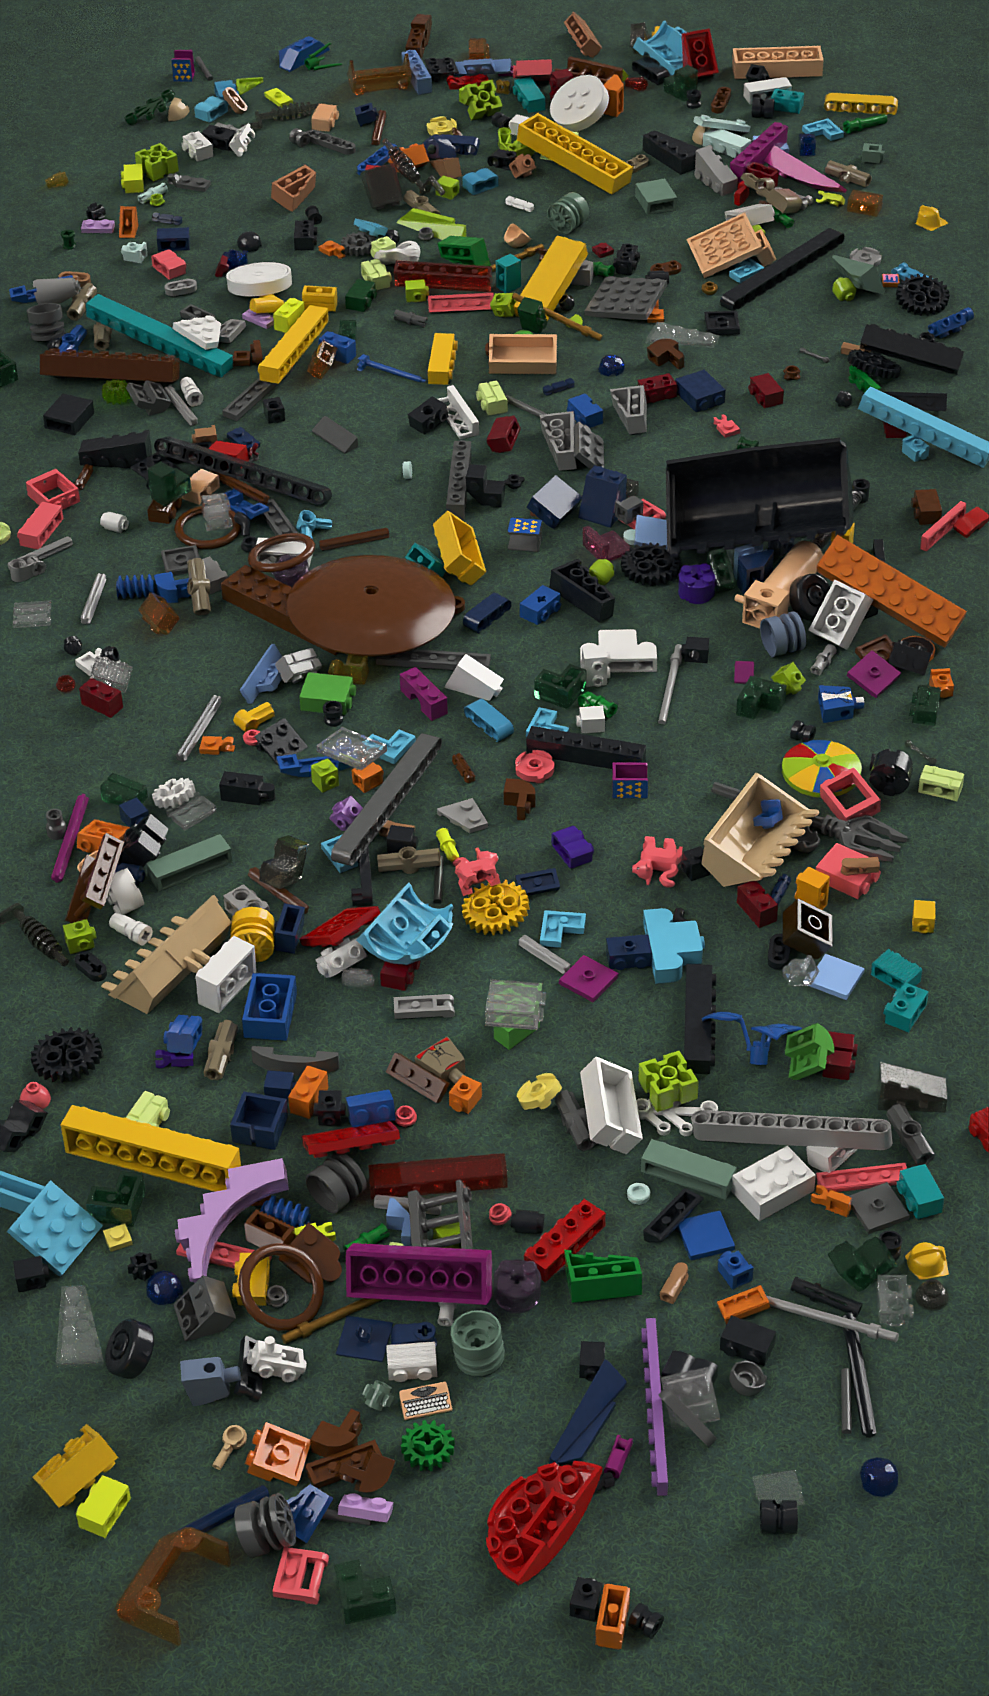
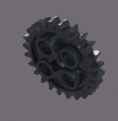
M917 274V277L911 275L910 279L905 277V281L901 280L896 291V300L899 301V305H903L902 309L908 308V313L913 311V315L919 313L920 316L923 313L929 316V313L935 315V312L940 313L941 309L945 310L950 297L947 285H943V281L938 282V278L932 279V275L926 277V274L923 277H920L919 274Z
M851 350L847 358L849 364H853L852 366L876 377L895 379L899 377L902 370L899 364L891 361L892 359H887L886 356L875 352L870 353L866 350Z
M650 542L646 546L642 543L641 547L636 544L635 549L630 547L629 551H625V555H622L621 568L624 576H629L630 581L635 579V583L642 582V585L649 583V586L655 583L658 586L659 582L666 584V579L672 581V577H677L680 560L679 556L670 557V552H667L666 545L659 547V543L653 546Z
M72 1027L68 1031L61 1028L60 1033L53 1031L52 1036L45 1035L46 1040H38L39 1045H34V1051H31V1062L34 1072H37L39 1077L44 1076V1080L51 1077L52 1082L60 1079L61 1083L64 1082L65 1078H68L70 1082L75 1076L81 1079L82 1073L89 1075L88 1069L95 1070V1064H100L99 1059L102 1058L103 1052L99 1038L95 1037V1033L89 1034L88 1029L82 1032L80 1027L76 1031H73Z

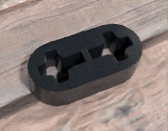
M81 951L76 954L75 965L77 969L90 980L99 982L107 977L105 964L92 953Z

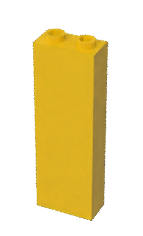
M556 236L522 291L521 296L542 301L543 307L554 311L588 255L586 243ZM518 301L513 306L517 317H519L517 309L520 305Z

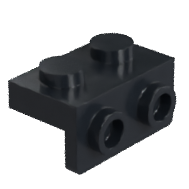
M898 639L897 643L892 642L893 647L888 663L892 666L925 675L932 653L927 652V648L916 645V648L909 647V642Z

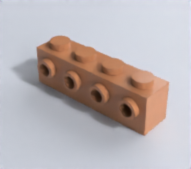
M573 12L564 24L576 45L581 49V53L592 58L600 52L602 47L586 22Z

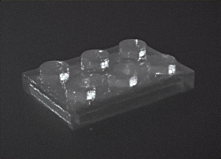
M341 727L316 745V749L322 755L363 770L387 752V745Z

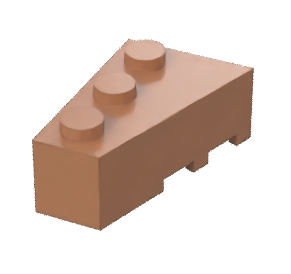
M304 165L272 182L271 198L293 212L315 188L316 172L307 165Z

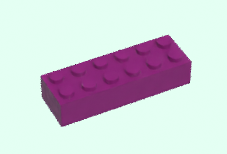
M353 1243L346 1250V1297L487 1305L492 1297V1250Z

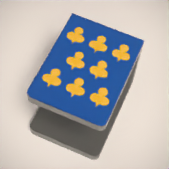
M510 518L508 534H511L508 550L539 552L542 540V520Z

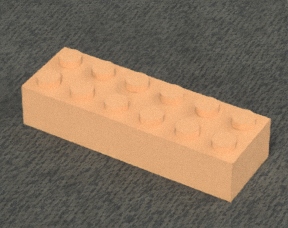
M820 46L733 48L732 67L735 79H747L746 74L751 64L764 66L770 78L822 76L823 56Z

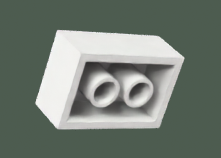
M834 580L809 631L847 650L873 599L856 589Z
M233 936L228 942L223 944L219 952L213 955L203 968L198 970L195 977L198 1004L217 1013H220L252 979L253 973H256L254 945Z
M786 1146L732 1176L731 1192L758 1221H761L814 1192L816 1175Z

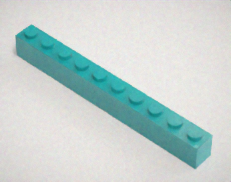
M97 294L86 303V317L166 354L175 355V358H180V360L205 372L222 377L233 368V355L218 348L205 350L172 329V327L100 294Z

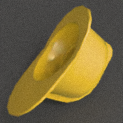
M922 205L920 206L915 224L932 231L948 224V222L940 218L939 211L936 208Z
M923 1242L915 1245L905 1255L909 1269L920 1280L949 1275L945 1249L942 1246Z

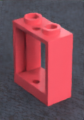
M57 469L26 482L28 496L38 505L46 502L60 505L63 510L80 502L78 488ZM56 487L64 492L51 499L43 495V493Z
M854 767L820 784V797L839 820L848 821L863 815L873 816L880 812L879 797ZM854 783L866 800L846 810L834 796L833 792Z

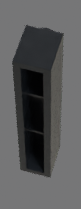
M866 324L860 342V349L958 375L964 351H961L958 347L950 348L940 342L932 343L925 338L918 339L908 333H896L893 329H882L875 324Z
M531 726L526 738L527 754L532 753V750H542L549 753L554 760L613 769V762H646V745L535 726Z
M686 964L684 1059L687 1062V1070L691 1069L694 1074H710V1067H715V1053H711V1050H715V1037H711V1034H715L716 1021H711L709 1018L702 1022L703 1017L716 1013V1005H712V1002H716V989H712V986L716 987V974H712V965Z

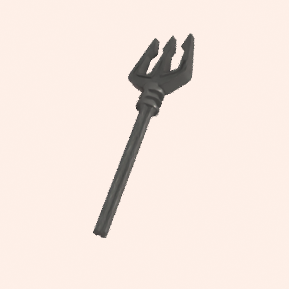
M714 782L711 792L735 800L741 790ZM830 815L806 818L812 820L810 826L819 828L821 834H829L830 837L836 836L835 839L839 840V844L865 856L878 857L881 861L893 862L894 856L883 850L900 852L901 847L892 841L907 842L908 839L907 836L869 815H863L848 821L839 820ZM867 830L886 835L890 840L882 839ZM861 845L880 847L881 849L872 850Z

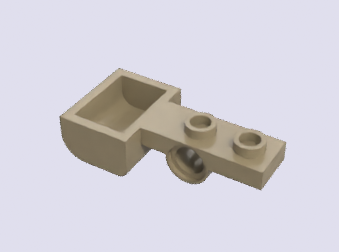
M743 173L740 178L745 182L746 186L754 188L758 195L766 197V201L782 213H796L802 205L801 198L790 189H774L775 183L771 178L758 179L752 173Z

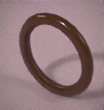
M204 505L184 512L177 519L174 531L177 538L187 546L196 545L198 549H213L234 541L241 532V526L235 522L234 516L236 512L218 505ZM203 513L223 514L229 517L233 523V529L227 535L214 540L190 538L184 533L183 526L191 517Z
M286 533L273 536L260 542L250 551L248 563L254 570L260 572L284 571L300 565L311 557L315 550V543L311 537L301 533ZM293 541L306 544L305 550L290 560L273 564L257 561L258 555L273 545Z
M282 1243L264 1245L248 1256L240 1270L238 1284L242 1303L248 1313L265 1327L278 1331H291L303 1322L307 1321L309 1323L317 1315L324 1296L323 1279L315 1262L297 1247ZM286 1255L292 1257L306 1268L311 1277L313 1286L312 1299L303 1313L294 1318L277 1319L265 1314L252 1298L250 1292L251 1274L255 1266L268 1256Z

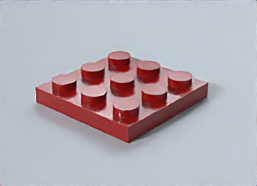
M378 906L346 908L299 938L303 946H311L312 948L318 945L322 947L327 945L337 946L344 941L343 938L347 935L352 936L360 931L359 928L361 926L371 924L381 912Z

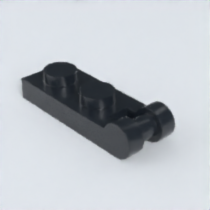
M245 1335L240 1341L238 1362L241 1380L237 1381L234 1387V1394L238 1396L245 1395L250 1401L256 1403L262 1394L263 1377L257 1372H252V1365L247 1363V1355L250 1349L253 1350L258 1340Z

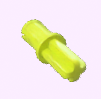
M446 828L439 829L436 832V837L440 842V849L445 852L447 859L453 862L459 858L455 848L456 843L451 839Z

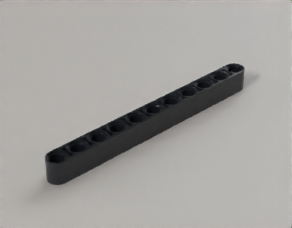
M832 228L826 229L724 293L720 299V305L730 311L742 308L747 302L756 299L755 297L758 295L761 296L766 290L772 289L777 283L783 282L788 276L794 275L799 269L802 270L808 266L807 264L813 263L818 257H822L829 250L832 251L838 247L837 245L844 242L845 235Z
M167 436L157 439L154 443V448L159 454L319 505L328 502L332 498V492L326 486ZM241 467L244 468V474L241 472ZM257 472L260 474V479L256 475ZM272 477L276 480L275 484L272 481ZM288 482L291 483V489L288 487ZM320 492L323 494V499L319 496Z

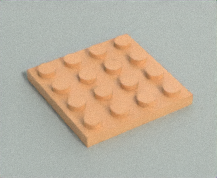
M745 212L687 239L704 278L763 252V248Z

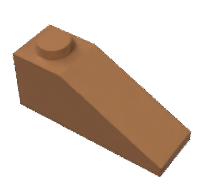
M442 158L430 161L441 177L447 176L457 179V177L462 176L459 158Z

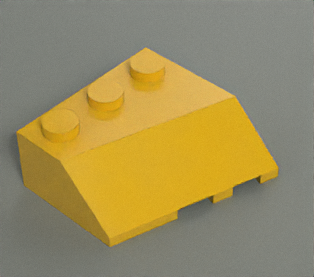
M87 1424L81 1429L84 1434L80 1438L70 1439L65 1444L63 1449L65 1453L62 1456L60 1454L53 1456L33 1476V1479L59 1508L62 1505L65 1507L73 1502L77 1492L82 1488L84 1490L89 1488L96 1481L95 1477L101 1472L109 1471L115 1465L114 1461L118 1458L102 1436Z

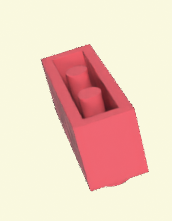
M42 502L35 509L31 517L27 519L23 527L19 529L17 537L20 546L40 549L64 519L62 506Z

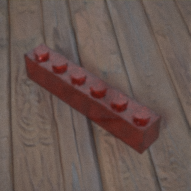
M396 260L394 281L395 286H405V281L425 280V286L429 288L491 292L493 275L492 266Z
M505 1153L368 1165L371 1199H374L376 1195L406 1197L408 1192L415 1190L420 1195L457 1192L456 1180H461L466 1187H469L470 1191L508 1188Z

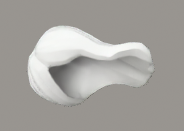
M405 241L394 249L379 250L375 253L374 258L378 259L381 264H397L404 268H412L418 263L421 252L416 242Z

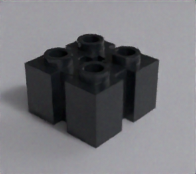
M152 814L143 818L138 825L134 824L123 835L122 841H124V845L118 862L120 864L128 863L144 867L150 860H155L160 854V847L166 841L165 836L168 828Z

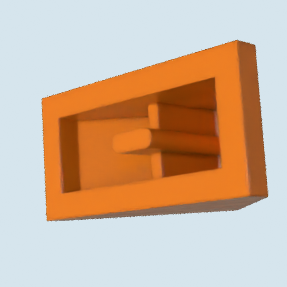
M120 206L119 238H135L138 228L137 209L131 206Z

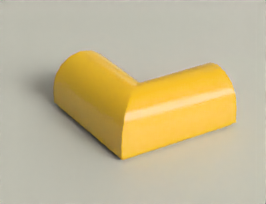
M273 294L259 296V298H252L249 309L255 313H274L284 304V301Z

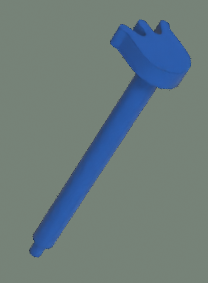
M363 354L358 357V360H360L357 364L359 366L358 371H362L366 366H370L413 381L423 383L427 381L420 376L371 361L367 355Z

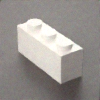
M786 77L744 83L743 96L749 104H752L754 97L762 98L763 100L766 98L771 99L775 89L792 91V85Z
M258 538L256 545L268 538ZM293 541L273 545L262 551L258 555L257 561L273 564L290 560L301 554L305 550L306 544ZM312 556L295 567L309 568Z

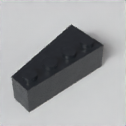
M655 130L643 135V151L680 175L695 169L696 150L700 148Z
M144 430L143 433L137 434L136 432H131L124 436H119L118 434L112 435L111 438L99 437L83 440L78 452L80 465L130 468L152 455L149 430Z
M579 559L551 570L550 589L560 593L561 597L598 622L613 617L615 597L604 585L598 583V579L595 576L592 577L589 574V569L586 566L583 567Z

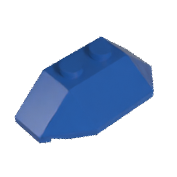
M309 36L279 50L280 68L289 72L305 64L304 60L309 58V55L322 48L324 44ZM327 47L322 52L317 54L315 57L324 54L325 52L329 51L330 48Z

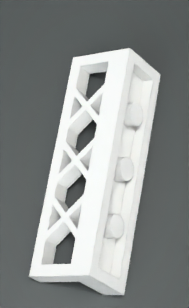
M454 385L448 386L447 397L438 400L443 403L449 401L450 405L447 406L448 412L450 410L456 412V414H448L449 418L446 420L459 439L479 435V421ZM455 420L463 421L462 424L454 423ZM461 429L469 430V432L463 434L460 431Z

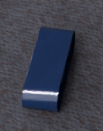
M441 134L451 142L456 153L462 155L477 154L480 147V140L477 137Z
M492 593L465 614L463 625L480 633L479 631L486 629L492 624L491 622L503 616L504 612L509 611L512 603L509 599L497 593Z

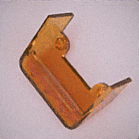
M405 54L403 65L359 71H354L353 60H350L347 77L352 92L360 95L369 91L399 88V90L407 89L412 77L408 54Z
M185 1527L164 1535L157 1541L116 1604V1613L121 1621L177 1646L181 1644L178 1621L157 1612L161 1606V1596L157 1590L182 1551L193 1552L228 1568L231 1564L228 1542L192 1527Z

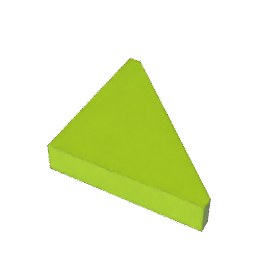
M263 77L236 79L239 96L261 84Z

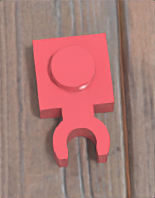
M722 415V420L714 417V424L717 425V430L724 438L740 434V428L732 420L727 421L725 415Z

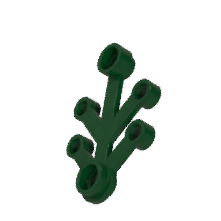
M167 89L161 93V96L148 99L146 105L136 107L134 112L124 117L126 123L129 125L136 124L137 118L145 114L147 120H152L155 117L154 111L156 108H158L160 113L166 111L167 102L174 99V91Z

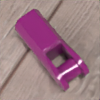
M617 1435L604 1468V1473L612 1472L614 1478H619L633 1445L632 1438L626 1440L621 1438V1435Z

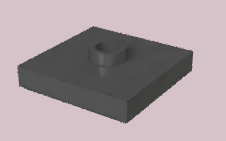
M888 1182L849 1195L852 1198L851 1209L868 1234L909 1220V1213Z

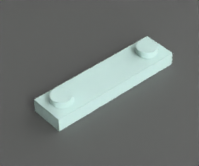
M701 115V117L695 116L693 121L702 127L741 132L750 131V126L746 125L745 121L739 119L737 121H728Z

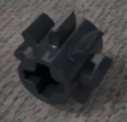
M95 202L87 207L86 215L88 219L102 220L105 218L106 211L102 205H97Z
M139 1252L134 1257H130L131 1264L127 1265L129 1274H133L134 1280L141 1279L145 1282L150 1276H155L154 1269H157V1261L152 1260L151 1253Z

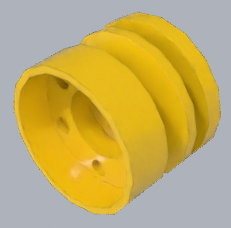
M247 907L237 911L232 916L230 939L235 936L254 945L256 962L265 961L273 954L275 920L273 915L259 907Z

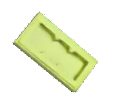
M278 88L264 92L265 97L280 108L293 104V99Z

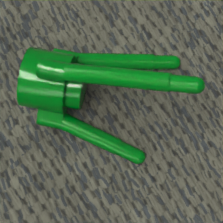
M330 42L304 60L305 66L309 70L340 66L342 63L318 66L320 64L319 61L324 59L325 56L320 58L315 56L330 46Z

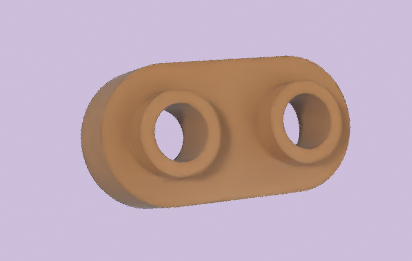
M227 87L222 92L224 100L229 103L235 113H245L247 110L246 103L233 88Z
M66 271L59 274V278L73 275V278L79 281L80 287L85 286L86 283H91L88 273Z

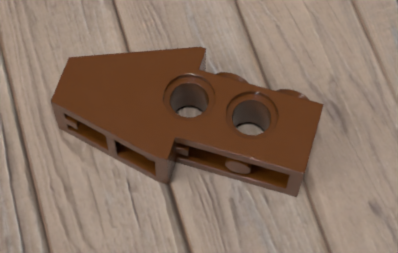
M417 14L411 22L406 51L416 50L420 59H422L425 47L428 45L432 27L431 15Z

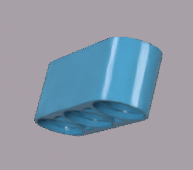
M479 699L464 707L465 716L472 719L473 721L471 722L476 726L484 729L488 736L495 738L496 742L514 733L512 723L484 699Z

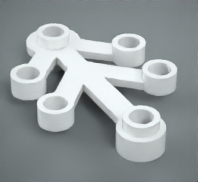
M640 1098L636 1100L639 1119L648 1120L657 1128V1132L660 1135H668L671 1126L668 1122L661 1121L656 1115H663L679 1128L681 1135L690 1136L693 1133L692 1124L685 1122L679 1116H692L693 1113L700 1110L718 1111V1105L713 1101H704L700 1107H678L681 1103L675 1101L673 1102V1107L657 1112L650 1099Z

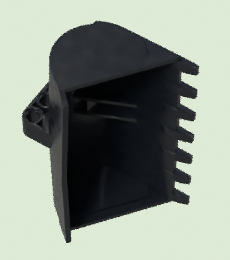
M841 438L750 447L666 460L667 552H670V557L678 556L683 550L697 549V553H706L710 547L724 546L725 550H730L739 544L752 543V547L761 546L763 542L772 540L787 543L791 538L807 536V540L816 539L820 533L834 531L835 536H844L853 524V493L848 463V448L841 441Z

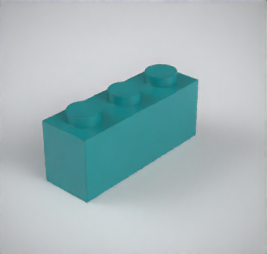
M531 77L514 80L513 94L517 95L523 109H526L528 113L545 110V97Z

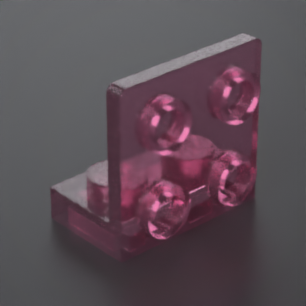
M590 526L583 528V546L597 559L611 561L625 555V551H629L630 546L614 531L599 535Z

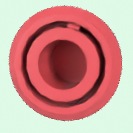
M30 1082L22 1090L20 1100L30 1101L39 1108L44 1109L49 1105L51 1096L43 1085L37 1082Z

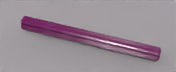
M85 794L77 797L51 875V879L56 883L63 881L77 833L88 805L89 798Z

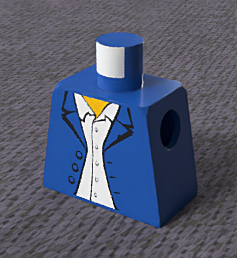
M819 685L818 702L823 723L853 718L854 709H864V698L853 697L851 688Z

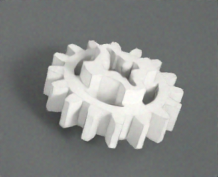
M180 778L177 781L176 779H170L166 784L159 785V789L154 790L155 793L152 794L155 806L159 808L164 807L167 809L169 806L175 808L182 805L184 801L188 802L189 798L194 797L196 790L193 781H190L189 778L185 780Z

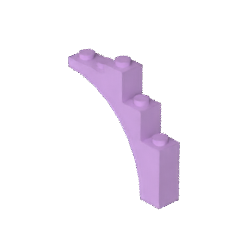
M282 1158L228 1169L229 1178L225 1179L227 1189L203 1194L204 1203L200 1204L202 1215L178 1219V1229H175V1237L177 1243L181 1242L184 1251H186L188 1262L191 1261V1268H188L190 1282L196 1283L203 1275L207 1276L210 1256L218 1238L227 1225L240 1212L271 1194L289 1190L287 1170Z

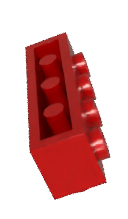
M583 1199L578 1205H574L563 1219H559L548 1233L545 1232L533 1247L531 1246L525 1251L524 1268L546 1283L565 1265L564 1250H572V1254H576L605 1227L606 1213L586 1199Z

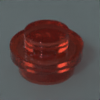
M63 675L58 678L56 686L61 692H69L75 688L76 683L71 676Z

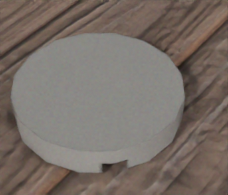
M864 247L862 250H853L850 253L849 259L875 265L876 267L881 263L882 256L876 249Z

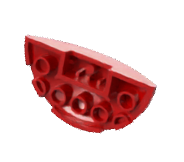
M573 1461L572 1465L558 1466L557 1463L546 1464L538 1467L537 1473L527 1478L520 1476L501 1493L494 1503L487 1520L489 1529L486 1544L490 1557H492L498 1570L505 1577L520 1585L538 1574L559 1553L576 1529L593 1497L603 1471L601 1466L582 1461Z

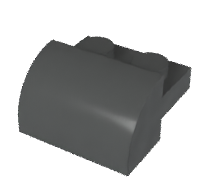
M146 380L143 386L129 382L126 386L135 405L140 409L145 408L148 415L164 412L171 404L170 398L159 383Z

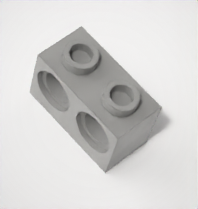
M244 884L223 896L225 910L232 916L240 909L247 907H259L268 912L270 911L269 905L258 898L253 890H249Z

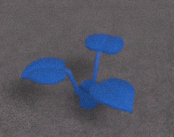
M716 1012L702 1018V1022L709 1018L739 1022L747 1044V1051H750V1063L756 1065L768 1064V1051L772 1038L777 1041L783 1034L802 1029V1027L787 1024L751 1027V1030L761 1032L762 1037L761 1041H753V1045H751L742 1015L731 1012Z

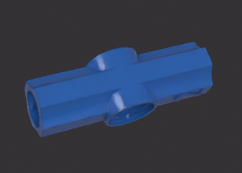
M76 325L70 333L63 335L62 343L58 347L60 352L66 351V349H75L78 352V346L86 337L87 330L82 325Z

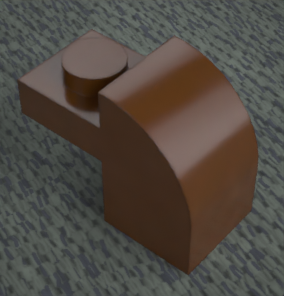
M660 339L647 347L648 359L658 367L667 361L671 362L678 369L684 367L685 357L679 351L677 341Z
M506 778L503 792L504 805L517 806V820L525 821L526 814H530L531 807H536L535 788L527 781Z
M350 1409L340 1427L321 1421L310 1439L311 1452L327 1457L358 1446L357 1437L362 1430L360 1412Z
M368 1451L361 1469L337 1462L334 1471L341 1474L339 1479L354 1483L356 1479L357 1482L354 1490L373 1492L380 1489L388 1481L395 1460Z

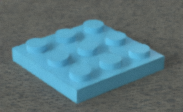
M50 1180L6 1232L35 1257L41 1256L42 1263L48 1264V1268L56 1275L62 1276L103 1225Z

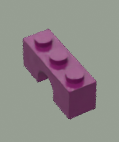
M416 667L400 674V690L410 700L418 698L421 711L431 721L448 714L447 697Z

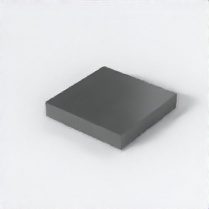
M196 545L161 551L165 572H172L173 575L188 573L187 562L194 558H200Z

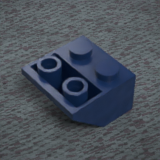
M773 549L738 557L737 586L743 595L755 580L764 582L772 573Z

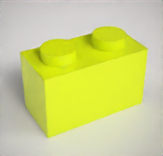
M142 164L124 165V171H121L122 189L125 188V193L144 192Z
M289 298L273 314L274 330L287 333L290 327L303 314V311H305L304 302L295 298Z
M102 1475L99 1481L92 1485L86 1501L81 1503L77 1509L76 1517L79 1527L106 1538L131 1499L129 1486Z

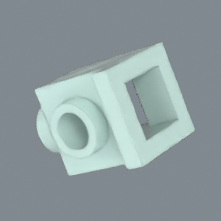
M129 242L127 245H123L121 249L123 259L142 263L147 256L146 242L142 244Z

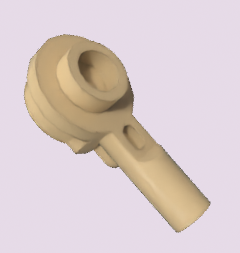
M231 1425L224 1431L222 1436L224 1446L212 1464L214 1468L221 1470L231 1452L246 1444L247 1433L242 1427Z

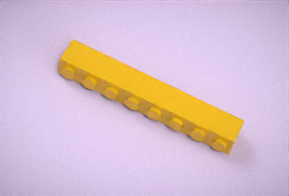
M309 305L303 311V314L290 327L288 332L284 334L283 338L278 341L277 345L272 348L262 363L259 364L258 373L260 374L261 381L277 384L281 382L328 323V308Z

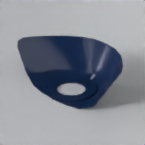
M431 135L422 142L428 158L456 157L453 145L443 135ZM429 145L436 147L435 154L431 155L428 153Z

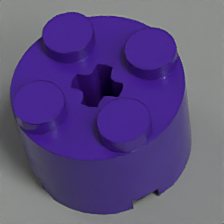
M710 565L682 566L678 583V594L681 599H685L692 604H703L715 596L716 575L710 569Z

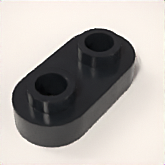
M781 933L775 934L770 938L768 950V965L777 970L788 966L791 947L783 944V934Z

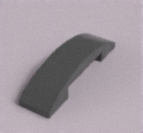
M252 1046L251 1048L253 1063L269 1071L293 1072L294 1076H301L306 1066L327 1071V1073L338 1070L340 1067L339 1053L317 1051L316 1057L274 1054L273 1047Z

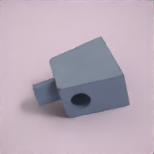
M220 1357L180 1361L181 1382L193 1406L204 1405L228 1397L230 1394L229 1383L241 1380L239 1366L225 1368Z

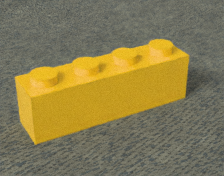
M434 334L428 367V384L448 385L449 379L453 378L454 360H456V351L458 349V341H455V334Z

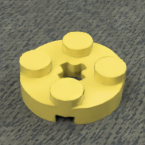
M435 117L430 120V123H427V132L430 135H453L452 128L455 127L457 129V122L452 118L450 121L446 120V117Z
M545 1073L536 1076V1081L531 1083L529 1080L519 1089L517 1097L524 1110L537 1107L545 1109L551 1104V1099L562 1089V1086L553 1074Z

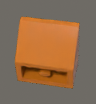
M614 74L604 84L609 94V102L603 114L617 117L624 108V84L618 75Z
M418 143L412 144L406 149L404 147L396 149V152L391 154V157L388 159V163L392 167H397L398 173L425 166L429 162L424 144L418 145Z

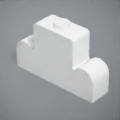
M636 630L598 631V645H605L606 652H610L611 663L607 664L610 672L657 671L656 646L651 642H643L637 645ZM586 643V644L582 645L581 648H580V668H581V673H582V647H584V646H595L596 644H594V643Z

